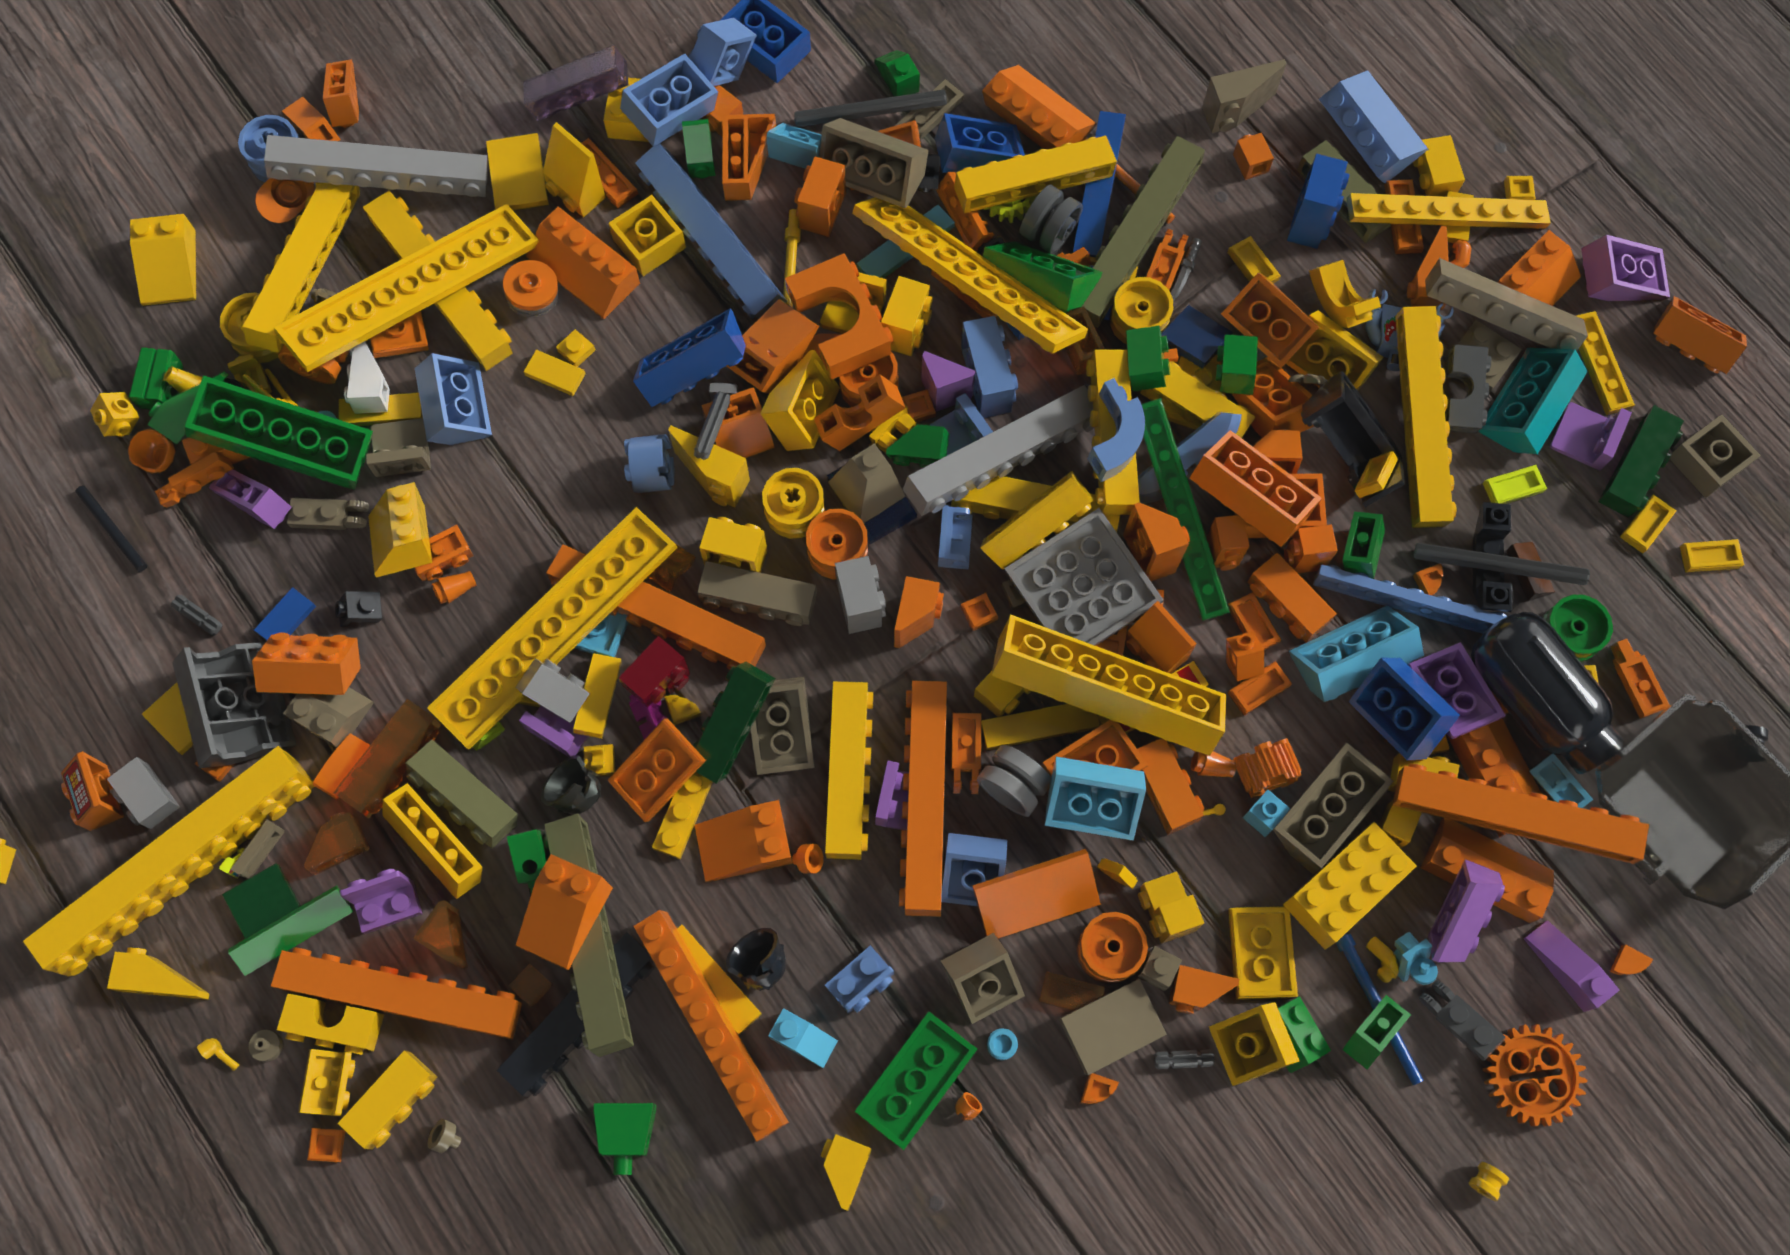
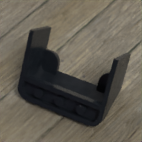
M1340 371L1332 376L1302 405L1301 416L1305 425L1307 424L1309 427L1314 425L1316 428L1320 427L1349 466L1350 475L1347 478L1354 489L1370 459L1394 451L1398 460L1384 490L1362 497V504L1367 507L1405 484L1402 456L1394 441L1343 371Z

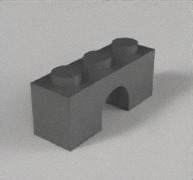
M1454 345L1448 351L1446 378L1461 380L1467 389V395L1464 399L1450 398L1448 400L1445 421L1449 422L1451 432L1475 434L1486 424L1487 410H1483L1484 399H1487L1489 394L1486 372L1488 373L1491 368V356H1488V347Z

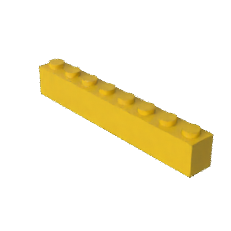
M316 182L313 195L308 196L303 214L298 215L293 233L287 235L282 253L278 254L275 258L271 274H267L264 278L261 293L255 295L249 315L243 317L241 330L244 331L246 344L279 353L283 342L275 334L274 327L299 314L360 196L359 186Z
M390 190L363 206L370 222L400 260L435 242L429 233L427 235L423 234L421 230L424 228L415 215L409 216L407 213L409 208L401 197L396 199ZM463 287L434 303L486 371L513 354L509 345L512 342L510 336L503 328L498 330L495 326V323H497L495 317L489 309L484 311L480 307L482 301L474 290L469 292L466 287Z
M1436 306L1403 307L1397 313L1395 319L1412 528L1446 527L1454 521L1457 509L1455 502H1452L1451 493L1454 489V477L1450 475L1449 464L1452 461V451L1447 445L1450 426L1449 422L1445 421L1448 401L1447 396L1443 394L1445 370L1441 368L1440 361L1443 355V344L1439 342L1438 337L1441 319L1436 313Z

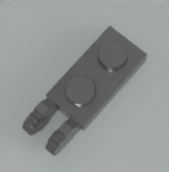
M1436 980L1432 987L1448 1004L1442 1009L1438 1002L1426 993L1419 997L1420 1002L1436 1016L1438 1022L1482 1061H1485L1504 1042L1505 1036L1458 995L1455 996L1444 983Z

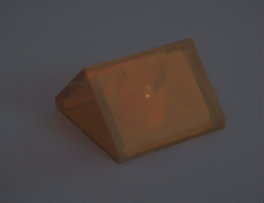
M445 900L439 901L413 939L460 969H466L468 965L459 910Z

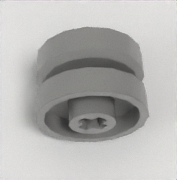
M1001 745L992 757L995 766H985L977 777V781L990 796L1006 808L1019 815L1029 817L1038 805L1035 795L1044 796L1050 787L1051 776L1043 767L1023 752L1008 745Z

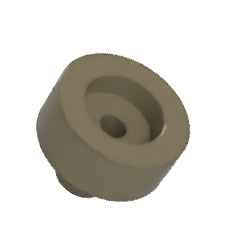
M270 1030L258 1031L249 1042L251 1056L263 1062L275 1060L283 1049L281 1036Z
M440 1119L429 1135L428 1148L438 1153H444L449 1147L458 1148L461 1137L455 1135L456 1125L445 1119Z

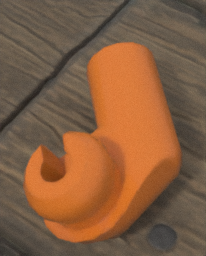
M1458 240L1452 246L1455 259L1450 261V263L1466 268L1470 262L1472 248L1467 241Z

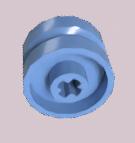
M264 115L254 118L244 126L238 139L242 156L255 176L263 182L269 179L267 178L264 163L267 135L299 138L291 123L278 115Z

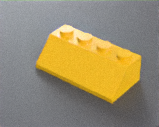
M1071 471L984 538L980 548L1003 570L1022 558V555L1028 550L1032 549L1033 551L1047 542L1045 537L1050 533L1058 534L1069 525L1067 520L1076 514L1080 517L1092 507L1089 503L1093 501V497L1073 471Z

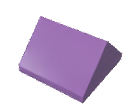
M924 351L922 355L921 380L925 389L929 392L935 412L954 406L956 398L964 393L971 400L974 390L975 371Z

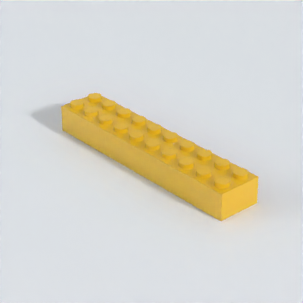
M277 746L23 940L24 944L43 970L68 977L81 973L87 968V963L93 958L107 953L111 950L115 941L122 936L133 933L142 920L160 912L164 907V903L172 897L183 894L189 888L188 885L191 882L209 874L214 868L213 865L222 858L225 859L236 853L238 846L247 839H253L267 819L274 821L281 818L287 812V808L293 803L307 798L311 793V789L315 787L313 786V780L294 757Z

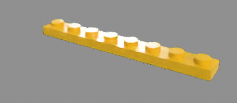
M1350 193L1346 198L1350 222L1546 229L1551 224L1546 200Z

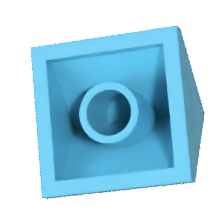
M781 123L767 132L768 155L770 158L806 169L807 165L811 166L815 156L819 157L821 134L786 123Z

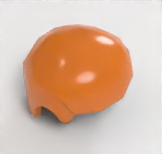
M153 429L137 432L131 439L128 447L130 462L142 470L154 474L167 470L173 463L176 453L173 442Z

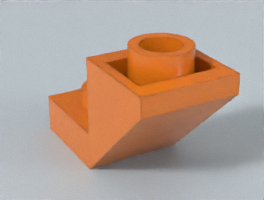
M304 97L299 98L281 111L294 127L297 134L301 132L307 139L341 140L325 117Z

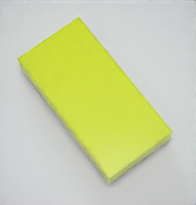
M1537 465L1486 479L1483 482L1491 503L1508 504L1544 493L1547 490Z

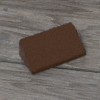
M1533 542L1515 543L1506 550L1509 557L1541 561ZM1517 575L1528 601L1555 592L1550 580Z

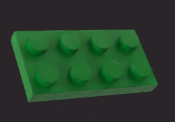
M928 1012L857 1107L855 1113L904 1151L975 1054L977 1048L932 1013Z

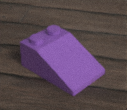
M1605 235L1581 248L1588 297L1604 301L1664 300L1670 298L1663 249L1610 235Z
M1461 642L1409 663L1408 666L1460 714V717L1447 732L1451 739L1506 716Z

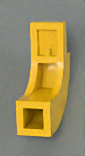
M1343 260L1309 270L1313 287L1321 305L1328 316L1341 327L1350 328L1370 321L1373 315L1371 310L1381 307L1378 296L1364 299L1356 293L1349 280Z

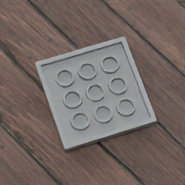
M1100 508L1004 569L1041 626L1094 646L1143 616L1157 601L1160 604L1164 601Z

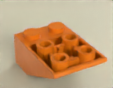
M778 299L742 335L746 345L743 359L738 364L732 367L727 365V367L761 392L769 394L799 363L819 325L784 301Z

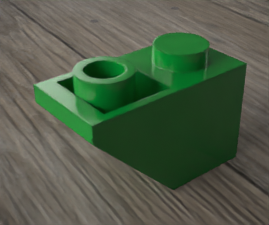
M917 424L886 449V455L896 465L909 466L911 462L920 463L921 467H926L947 456L950 433L945 427Z

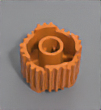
M1287 738L1271 744V741L1259 744L1254 747V754L1244 753L1233 759L1247 793L1249 792L1251 798L1262 796L1267 789L1271 791L1294 784V782L1298 781L1297 778L1302 775L1300 765Z

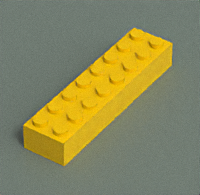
M1010 614L998 639L991 676L1209 756L1225 733L1226 694Z

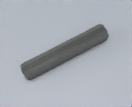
M719 391L714 397L694 448V456L703 460L709 458L730 403V395L728 393Z

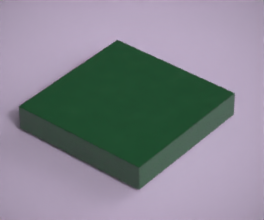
M277 863L222 894L245 939L301 906L280 865Z

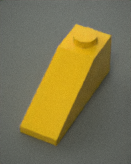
M128 947L127 953H114L107 989L126 993L209 999L208 992L157 958L146 955V949Z

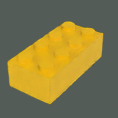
M1373 822L1291 896L1283 906L1325 950L1346 934L1417 865Z

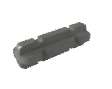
M177 595L171 602V607L210 635L215 636L222 629V623L183 595Z
M1211 1049L1199 1050V1052L1196 1050L1172 1051L1171 1054H1168L1167 1051L1154 1054L1156 1069H1168L1169 1066H1172V1069L1198 1067V1065L1201 1067H1211L1215 1063L1214 1052Z

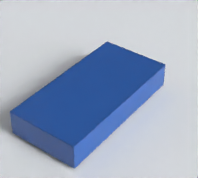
M292 587L254 631L265 640H268L271 635L276 633H288L291 635L316 608V605Z

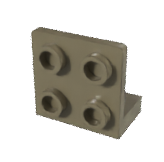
M423 418L374 424L371 426L373 431V453L366 454V461L375 477L431 470L429 442L426 439Z

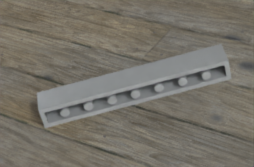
M267 135L264 157L267 178L331 183L333 185L376 187L389 190L433 192L445 195L456 194L470 197H486L487 155Z
M1083 385L909 475L903 487L904 493L921 516L930 511L936 513L947 502L953 499L955 501L961 500L970 490L985 487L991 479L997 476L1000 478L1006 476L1019 464L1021 466L1027 465L1036 455L1040 453L1045 455L1051 452L1057 444L1070 442L1083 430L1086 432L1094 429V427L1090 426V412L1093 410V402L1088 400V389Z

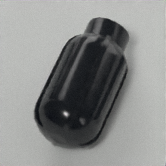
M1531 612L1512 614L1491 626L1473 645L1471 658L1487 686L1528 737L1540 749L1551 754L1562 755L1577 774H1584L1610 759L1624 746L1625 740L1611 724L1613 708L1606 692L1543 617Z

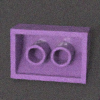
M1464 860L1428 934V940L1432 944V960L1436 962H1465L1468 954L1475 952L1479 943L1478 934L1481 928H1486L1492 916L1490 909L1494 901L1499 902L1504 893L1505 886L1499 872L1469 860Z

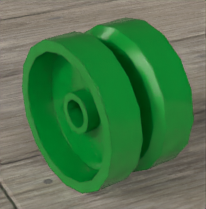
M1572 594L1564 597L1542 616L1555 629L1581 663L1588 661L1594 654L1602 650L1610 641L1613 633L1612 618L1606 607L1597 599L1587 595Z

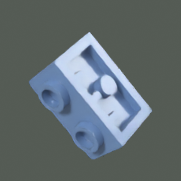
M870 945L827 982L825 987L848 1014L852 1010L858 1013L870 1002L868 996L876 989L881 993L893 982L891 976L894 975V970L885 963Z

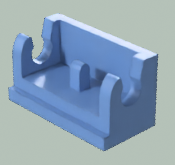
M948 505L943 507L938 567L969 568L973 517L970 514V509L950 507Z

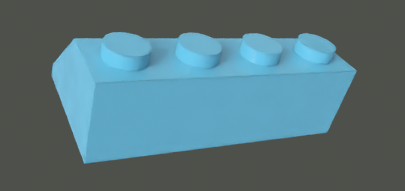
M1388 605L1289 651L1309 690L1323 702L1333 700L1354 688H1359L1380 658H1401L1408 665L1424 656L1419 627Z

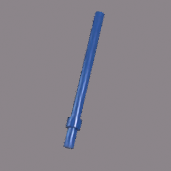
M1346 933L1336 942V945L1340 952H1344L1374 1010L1382 999L1354 947L1356 943L1352 935ZM1397 1032L1390 1043L1412 1085H1416L1424 1080L1402 1037Z

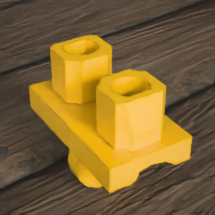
M906 405L905 409L871 430L872 433L869 435L871 443L869 446L875 443L878 449L886 452V449L898 440L892 435L896 430H899L904 435L916 426V422L908 415V407Z

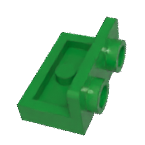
M1300 996L1278 1008L1299 1058V1062L1286 1066L1290 1073L1309 1065L1331 1052L1330 1047Z

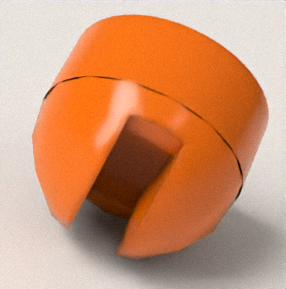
M965 1092L957 1100L955 1111L957 1115L962 1113L963 1120H972L982 1111V1105L974 1095Z

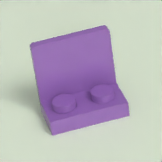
M1570 402L1564 411L1550 448L1601 471L1614 457L1632 412L1621 408L1614 416L1609 415L1607 418Z
M542 705L534 716L526 711L519 720L527 731L568 757L576 755L589 737L573 733L577 714L570 723Z
M887 761L875 825L897 830H907L908 819H902V802H908L909 791H903V774L909 772L900 771L899 763Z
M395 869L379 872L377 878L369 881L365 879L355 880L347 884L348 888L340 890L341 897L354 904L363 934L422 915L414 881L400 871H395Z

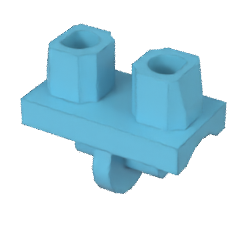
M1407 932L1398 938L1394 945L1397 948L1394 953L1400 966L1398 977L1405 982L1408 980L1409 975H1411L1412 979L1419 984L1428 985L1436 980L1438 969L1436 964L1429 959L1432 944L1427 939L1419 943L1411 932Z

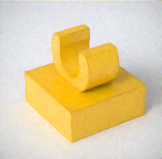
M613 744L584 746L585 767L600 776L612 775L615 772Z

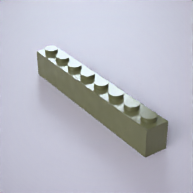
M1179 136L1175 138L1172 145L1168 143L1165 146L1161 155L1163 159L1159 165L1156 163L1153 165L1148 175L1149 181L1146 185L1141 184L1135 195V203L1133 206L1129 204L1122 215L1124 220L1120 226H1114L1109 236L1110 242L1106 247L1102 246L1097 253L1095 259L1097 262L1093 269L1102 272L1100 280L1083 306L1070 310V314L1096 328L1100 326L1113 305L1119 287L1129 280L1201 166L1205 149Z
M578 813L544 824L546 835L543 836V842L548 853L598 874L588 824ZM604 905L572 963L574 973L570 974L572 987L578 992L579 1002H576L577 1014L580 1020H583L585 1031L582 1032L583 1044L586 1050L591 1051L598 1057L634 1046Z

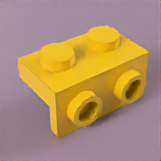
M309 1049L298 1113L341 1116L342 1110H347L350 1092L345 1091L347 1078L352 1079L355 1069V1060H351V1052Z

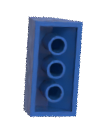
M731 308L640 359L633 382L651 407L659 403L661 405L668 403L678 392L691 390L703 378L711 379L720 372L721 368L727 365L732 367L743 359L746 345Z

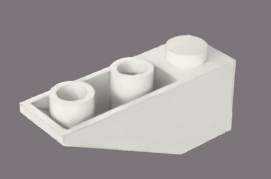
M364 341L350 349L352 359L351 364L347 365L349 383L344 388V398L346 403L350 404L355 414L387 412L390 389Z

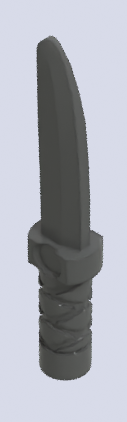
M1192 238L1186 253L1187 255H1185V258L1180 263L1181 271L1171 292L1173 302L1180 295L1190 272L1195 267V257L1202 243L1198 238Z

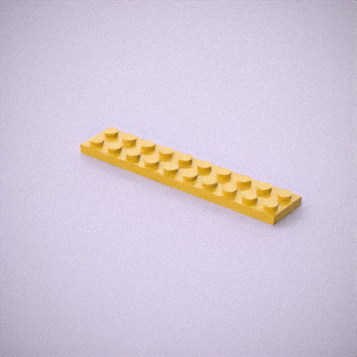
M876 197L854 205L852 214L861 219L864 224L871 226L881 233L884 238L891 240L902 251L911 254L922 265L931 268L942 279L948 280L958 287L962 293L968 294L978 301L982 307L988 308L998 315L1002 321L1018 329L1022 335L1038 343L1045 351L1053 354L1085 338L1088 328L909 205L906 208H902Z
M505 204L274 327L275 334L302 367L309 372L533 250L538 244L539 239L509 205Z
M636 507L435 699L427 709L467 749H470L525 696L516 686L535 658L543 663L548 659L557 665L678 548L677 545Z

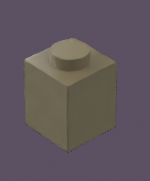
M1154 946L1149 951L1137 978L1165 991L1170 987L1182 959Z

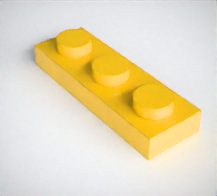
M695 772L674 794L652 845L653 850L679 860L681 859L713 783L712 781Z

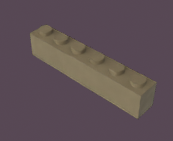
M1441 258L1438 259L1425 279L1427 296L1546 347L1575 349L1577 351L1588 337L1584 319Z

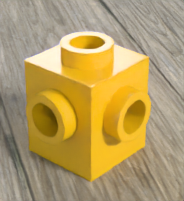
M126 392L99 393L90 410L95 424L99 427L104 437L130 435L139 419L138 412L133 407Z

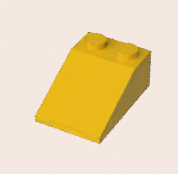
M556 122L552 126L543 168L546 181L545 187L554 197L558 195L571 212L574 213L576 211L584 218L606 198L596 160L590 150Z
M184 214L130 219V246L141 305L147 306L196 300V230Z
M810 350L769 393L760 414L787 451L812 449L815 447L820 435L814 418L833 405L840 387L834 379L831 380L816 351Z
M670 425L668 431L675 454L715 503L721 506H727L728 504L735 508L750 481L746 458L715 444L712 447L709 458L706 460L696 458L694 456V448L699 437Z

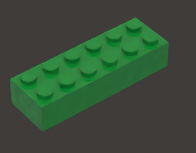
M204 375L184 426L186 437L352 490L356 488L373 435L372 430Z

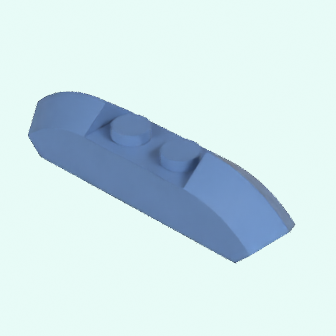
M1217 412L1176 445L1186 475L1188 474L1186 469L1194 463L1198 465L1203 455L1227 432L1231 430L1235 434L1237 433L1242 414ZM1153 465L1138 475L1139 500L1142 504L1152 503L1163 498Z

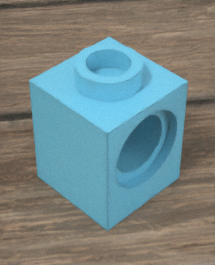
M1267 789L1244 815L1243 819L1266 837L1288 813L1290 808Z

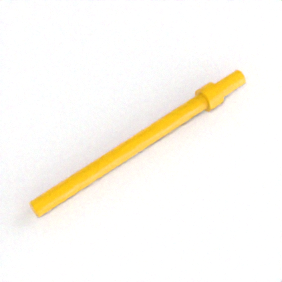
M797 209L789 210L788 227L785 229L784 238L787 242L783 296L787 300L786 304L792 308L793 303L787 293L785 278L794 275L796 271L797 243L800 242L801 230L798 228L799 218L796 216Z

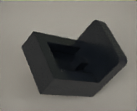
M928 154L925 175L917 188L918 191L931 192L933 189H938L940 155Z
M346 591L335 605L336 618H340V627H347L350 622L379 623L382 619L380 592Z

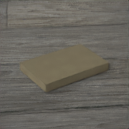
M1136 979L1059 1018L1085 1075H1090L1167 1035L1140 979Z

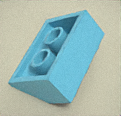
M1056 757L1049 787L1045 826L1134 840L1146 792L1144 771Z

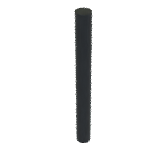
M84 485L79 486L75 490L79 498L138 572L144 571L148 565L89 490Z

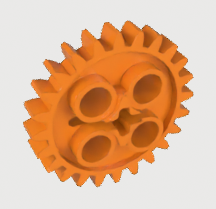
M1526 1024L1519 1026V1032L1515 1028L1508 1029V1036L1503 1034L1505 1040L1494 1051L1495 1055H1490L1486 1059L1492 1065L1483 1068V1071L1491 1074L1492 1077L1484 1081V1084L1493 1085L1495 1088L1488 1094L1489 1097L1499 1096L1500 1100L1496 1107L1502 1108L1507 1106L1506 1116L1513 1117L1518 1114L1517 1120L1520 1124L1525 1123L1528 1118L1531 1127L1538 1126L1540 1121L1544 1127L1551 1126L1552 1120L1555 1123L1563 1122L1562 1114L1566 1117L1573 1115L1569 1106H1581L1575 1097L1586 1095V1092L1579 1088V1084L1587 1082V1079L1579 1076V1072L1585 1070L1586 1066L1576 1065L1575 1062L1581 1057V1054L1572 1055L1569 1051L1574 1044L1571 1042L1563 1045L1564 1035L1561 1033L1552 1037V1028L1550 1027L1545 1028L1542 1033L1539 1024L1532 1025L1530 1030ZM1543 1050L1547 1051L1551 1057L1549 1065H1546L1541 1059ZM1513 1054L1517 1055L1521 1060L1519 1070L1515 1069L1511 1063ZM1552 1069H1559L1561 1071L1560 1075L1514 1082L1509 1080V1076ZM1551 1081L1555 1082L1558 1086L1559 1092L1556 1097L1549 1090V1083ZM1521 1085L1525 1086L1529 1092L1527 1101H1524L1519 1095Z

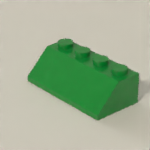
M1016 241L984 248V258L1064 313L1082 307L1102 276V272Z

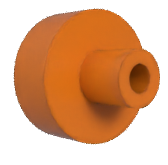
M802 844L797 852L793 854L792 862L794 865H797L801 873L815 874L822 868L823 852L817 844Z

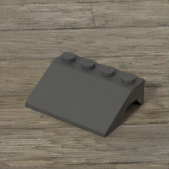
M266 642L235 644L219 652L195 653L190 647H184L172 662L199 769L227 766L265 756L277 746L283 750L297 746L290 719L283 714L286 710L283 694L256 692L252 660Z

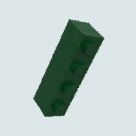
M1653 405L1642 417L1598 502L1627 518L1636 510L1641 512L1649 500L1646 493L1649 489L1652 490L1660 479V475L1657 474L1659 468H1664L1671 458L1672 454L1668 452L1670 447H1674L1683 434L1679 430L1684 420Z
M748 662L733 666L729 670L725 678L728 684L724 692L721 691L713 702L715 710L712 716L706 718L701 727L703 734L700 741H696L693 744V747L706 760L696 771L697 773L715 784L727 777L776 678Z

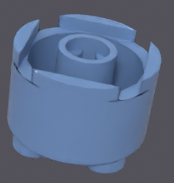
M667 435L625 439L624 449L628 456L629 464L625 465L624 472L626 480L632 481L633 491L644 493L671 490V486L674 485L675 468L674 459L669 456L666 450L671 449Z

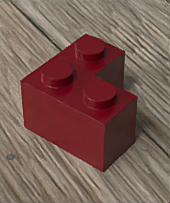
M658 636L618 679L628 692L648 708L652 703H658L664 697L666 691L671 695L675 690H681L687 684L690 672L684 657Z

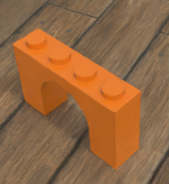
M845 253L785 278L787 293L795 309L800 313L828 301H841L851 305L859 314L856 324L849 331L818 344L820 358L831 380L890 355L891 343L894 342L889 328H883L880 322L882 316L877 305L872 306L869 301L871 296L866 284H860L857 278L859 277V272L854 261L849 262Z

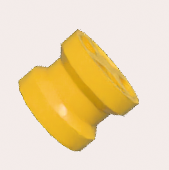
M1482 1161L1478 1165L1479 1172L1477 1176L1470 1179L1469 1185L1481 1195L1493 1201H1498L1500 1197L1499 1190L1502 1186L1507 1185L1509 1177L1494 1166Z

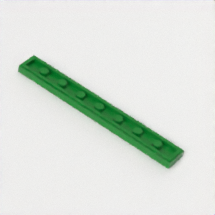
M1159 398L1141 404L1145 416L1143 437L1168 514L1178 518L1181 527L1185 526L1190 537V542H1188V547L1183 555V561L1202 620L1230 613L1162 399Z

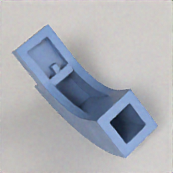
M1115 378L1104 382L1099 395L1115 422L1116 435L1108 441L1092 447L1087 458L1100 482L1117 475L1130 463L1142 441L1145 430V416L1138 397L1127 401L1126 391L1117 384Z

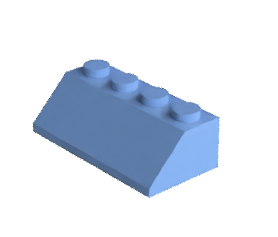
M1368 70L1340 81L1319 98L1326 110L1383 183L1394 178L1429 150Z

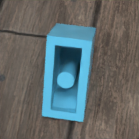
M784 1008L768 1035L771 1040L821 1068H824L838 1040Z

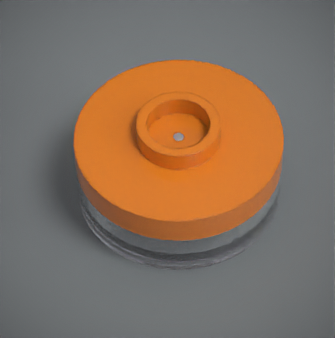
M536 260L520 261L511 266L504 275L503 288L505 300L515 313L525 317H538L545 315L555 307L559 297L557 277L554 271L545 263Z

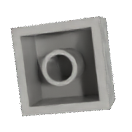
M869 556L835 563L836 583L848 633L851 634L882 627V617L886 616V603L883 591H878L879 574L876 564H870Z

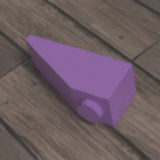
M233 469L225 473L221 479L214 480L209 486V489L273 529L285 519L286 514L292 508L269 487Z
M1548 920L1523 938L1583 1012L1597 1009L1620 991L1593 959Z

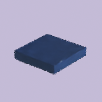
M1188 305L1161 334L1162 336H1167L1170 349L1177 348L1179 355L1203 369L1217 354L1218 345H1224L1225 335H1232L1233 332Z

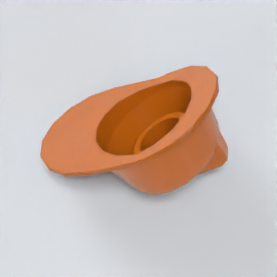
M269 178L256 193L255 203L257 210L262 217L270 222H288L305 208L308 196H312L314 193V183Z

